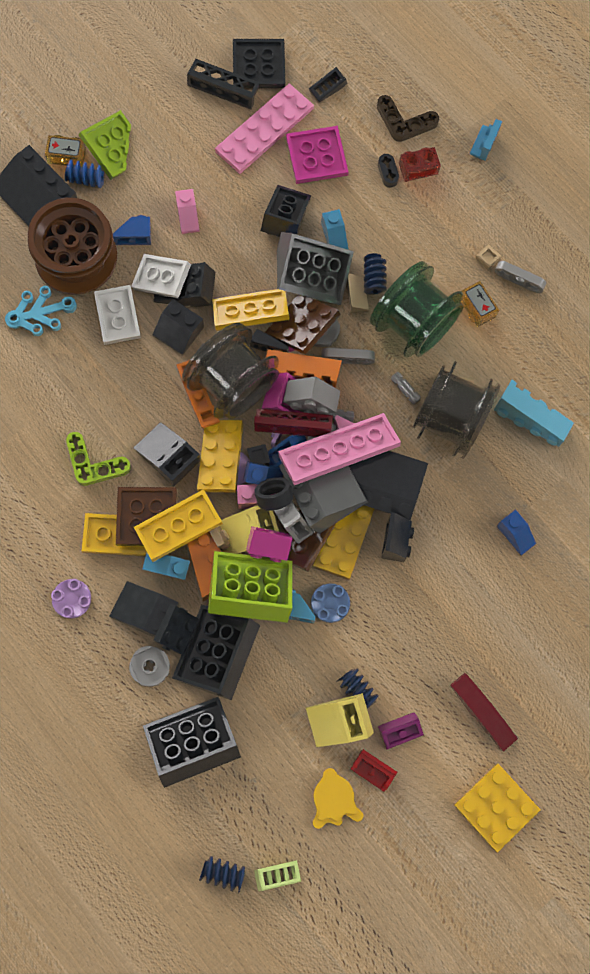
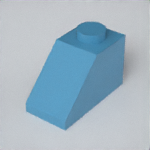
M340 209L322 213L321 226L327 244L348 249L345 224Z
M146 553L142 569L185 580L190 561L165 555L152 562L148 553Z
M292 589V611L289 619L314 624L316 616L301 595Z

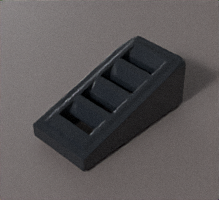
M335 67L312 85L309 90L320 103L345 87L348 83L343 74ZM323 85L327 87V91L323 89ZM319 88L323 94L319 95L316 89Z
M256 329L249 341L250 347L267 352L268 350L275 349L289 352L287 345L259 329Z

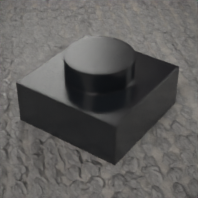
M266 444L247 448L250 462L263 465L270 463Z

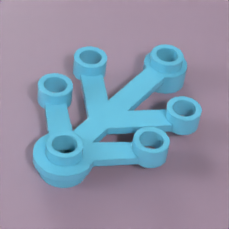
M42 286L39 290L40 295L31 310L24 312L28 303H31L34 299L30 291H24L21 295L22 300L16 310L6 314L5 322L10 328L22 327L32 332L34 336H41L43 328L38 323L31 324L26 321L32 318L49 326L51 330L58 331L61 329L60 321L57 318L50 319L44 315L60 310L66 313H73L77 308L76 301L72 297H65L59 303L42 307L46 299L52 294L48 286ZM48 290V293L43 294V291ZM30 295V298L25 299V296ZM66 302H71L70 305H65ZM13 317H17L15 321L11 320ZM58 323V326L53 327L52 324ZM40 328V331L34 332V329Z

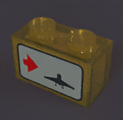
M48 135L45 150L48 164L67 166L70 159H72L74 165H76L77 161H80V166H83L86 146L80 138Z
M481 281L463 289L459 295L460 305L467 310L469 319L477 327L496 318L499 309Z

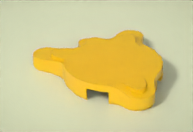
M326 769L314 789L313 797L316 806V816L312 822L313 826L320 829L328 822L340 826L344 815H347L356 822L361 821L364 815L355 805L354 792L350 783L339 776L334 769Z

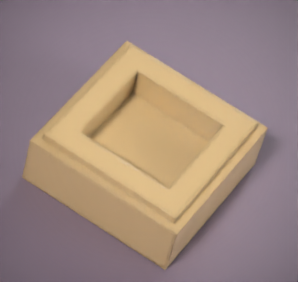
M488 244L476 255L475 259L489 270L501 259V255Z

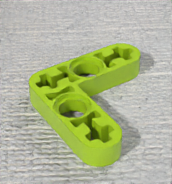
M71 432L67 436L66 443L75 477L80 485H92L124 476L130 472L131 464L126 457H117L91 464L83 436L79 432ZM75 437L79 440V449L77 450L75 448L74 443H70L73 442V438ZM83 454L85 461L83 463H76L75 457ZM120 462H123V464L126 465L124 466V470L116 468L120 466ZM111 464H113V467L115 468V473H112V468L110 466ZM101 467H107L109 472L107 475L101 476L98 474V470ZM80 468H84L86 474L90 475L87 476V480L85 481L83 480V478H80L83 476Z

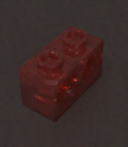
M425 147L414 152L407 151L401 154L399 160L404 182L438 175L441 167L435 147Z

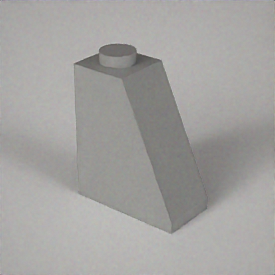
M293 501L282 509L274 510L284 528L298 544L314 533Z

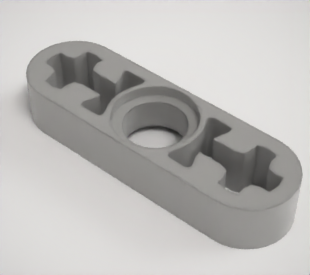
M499 261L495 268V273L498 276L535 293H542L546 286V281L543 278L506 261Z
M324 348L321 352L322 358L342 360L344 364L370 365L375 363V352L371 350Z

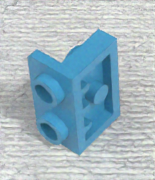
M496 119L494 124H490L489 127L482 125L470 155L486 161L502 121Z

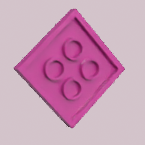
M338 126L286 134L296 184L348 176L349 172Z

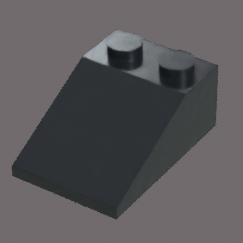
M277 185L264 213L260 231L280 237L281 232L298 235L311 195Z
M127 581L109 617L155 638L169 605L173 604L178 607L180 605L179 602Z

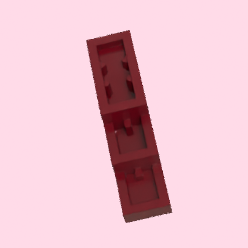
M466 673L462 674L450 685L471 716L476 718L483 730L490 735L501 751L504 752L518 739L496 708Z

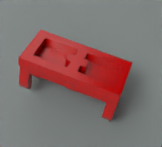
M364 749L361 750L350 770L383 792L388 789L398 773Z

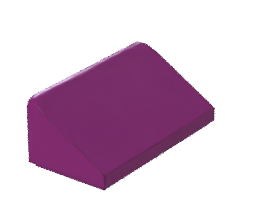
M414 712L378 726L386 749L424 735L419 718Z

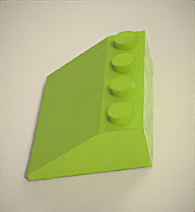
M214 551L208 613L288 623L292 611V561L281 560V562H274L266 557L259 559L250 555Z

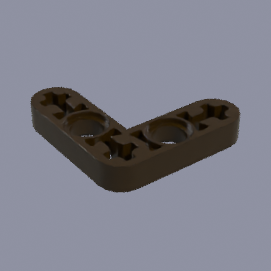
M382 95L378 98L377 110L392 138L397 142L413 138L438 126L439 115L434 111H428L404 121L390 96ZM393 115L397 118V120L390 121L388 119V116ZM416 123L419 124L420 128L416 130L411 125Z

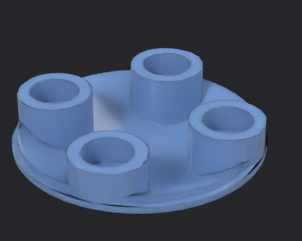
M332 583L324 584L313 593L311 607L317 618L324 622L333 623L340 621L347 615L350 608V598L342 586Z

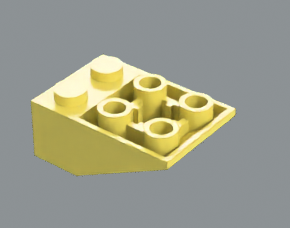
M255 506L221 520L223 524L220 527L227 532L230 538L228 542L231 545L225 550L222 549V551L247 554L246 547L251 526L279 532L273 511H266L259 506Z
M363 693L306 707L316 747L359 741L369 738L374 733Z

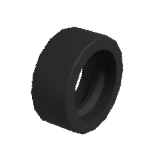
M285 478L267 479L258 484L254 490L258 506L266 511L282 509L289 505L294 498L291 484Z

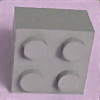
M316 376L290 380L287 382L283 402L290 405V408L303 413L328 415V413L337 412L340 390Z

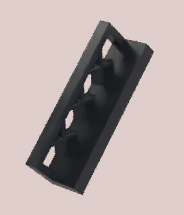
M196 58L187 73V86L250 110L254 105V96L260 87V83ZM197 66L204 68L205 71L198 72L195 71V69ZM218 73L221 77L213 78L211 74ZM234 79L237 83L232 85L227 80ZM250 85L254 88L251 92L245 90L243 86Z

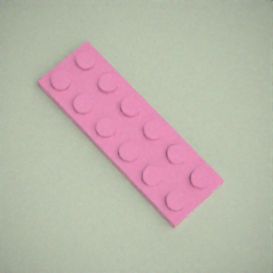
M288 84L215 148V152L241 174L314 109V105L291 84Z
M382 413L278 451V456L295 486L400 447L401 441L385 414Z

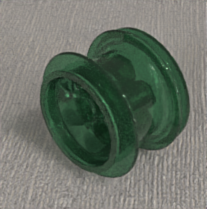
M424 261L411 266L390 286L377 303L369 320L370 324L375 326L377 332H383L388 328H392L407 342L403 351L404 357H410L414 354L420 357L432 349L454 325L464 308V305L460 303L463 293L457 291L450 296L444 294L431 282L434 267L427 266V263Z

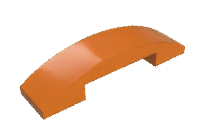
M191 359L177 364L179 375L201 428L219 423L220 420L210 401L195 360Z

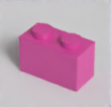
M251 526L246 550L254 558L261 559L262 556L270 557V560L274 562L287 561L292 536L288 533Z

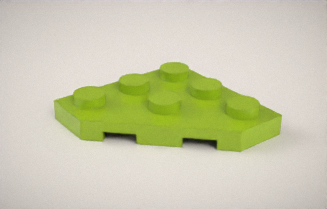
M121 110L79 133V137L110 180L124 173L127 167L126 158L129 149L131 124Z

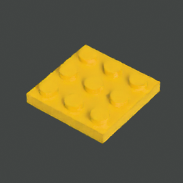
M498 763L454 804L455 808L496 853L540 811V808Z

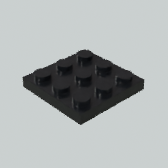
M233 39V73L259 82V88H284V39ZM250 85L243 86L244 88H254Z

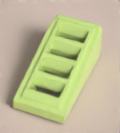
M297 860L254 870L258 891L301 882ZM287 867H291L293 877L291 880L289 879ZM281 868L283 871L284 881H281L279 869ZM272 870H274L276 883H273L272 880ZM263 872L266 874L268 885H265Z

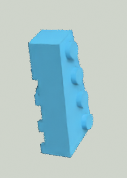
M511 380L494 411L503 418H509L515 425L530 430V433L533 435L541 436L549 444L559 447L564 442L574 422L555 409L549 410L544 401L533 399L530 396L531 392L526 389L520 390L516 387L517 383Z

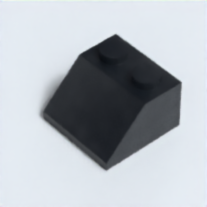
M172 299L162 312L152 335L183 355L203 330L204 321L202 317Z
M391 512L386 524L382 559L404 562L406 557H410L411 546H408L409 539H412L414 534L411 520Z

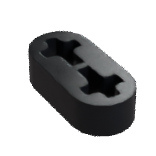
M383 154L379 157L378 169L383 184L386 187L392 188L398 183L399 173L393 156ZM383 161H386L387 163H389L388 168H387L386 164L383 163ZM389 173L391 178H394L393 181H391L390 178H388Z

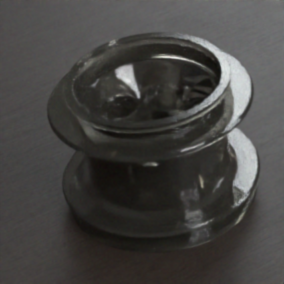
M240 322L225 327L205 342L190 359L182 374V380L187 384L189 390L197 391L205 388L217 401L213 411V416L217 419L224 417L234 419L248 411L270 390L279 375L277 370L279 358L277 356H269L261 359L249 346L253 337L252 330L246 328Z
M454 361L449 371L444 370L445 365H442L412 427H421L417 439H420L426 429L455 443L452 456L454 457L457 453H460V458L464 459L474 444L494 404L500 384L497 383L493 386V379L490 378L484 388L454 375L452 373L457 364V361Z

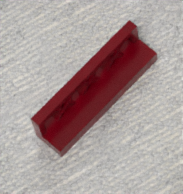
M257 409L254 419L255 432L319 437L331 432L333 415Z

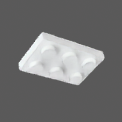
M144 254L131 287L137 291L178 298L191 264L188 261Z
M127 285L94 291L104 345L141 338L131 286Z

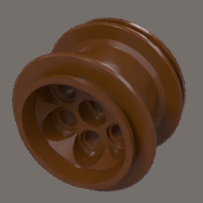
M61 198L44 205L32 218L28 228V248L35 261L39 276L49 287L61 293L78 295L94 291L108 281L116 267L117 248L113 240L111 225L97 206L79 198Z

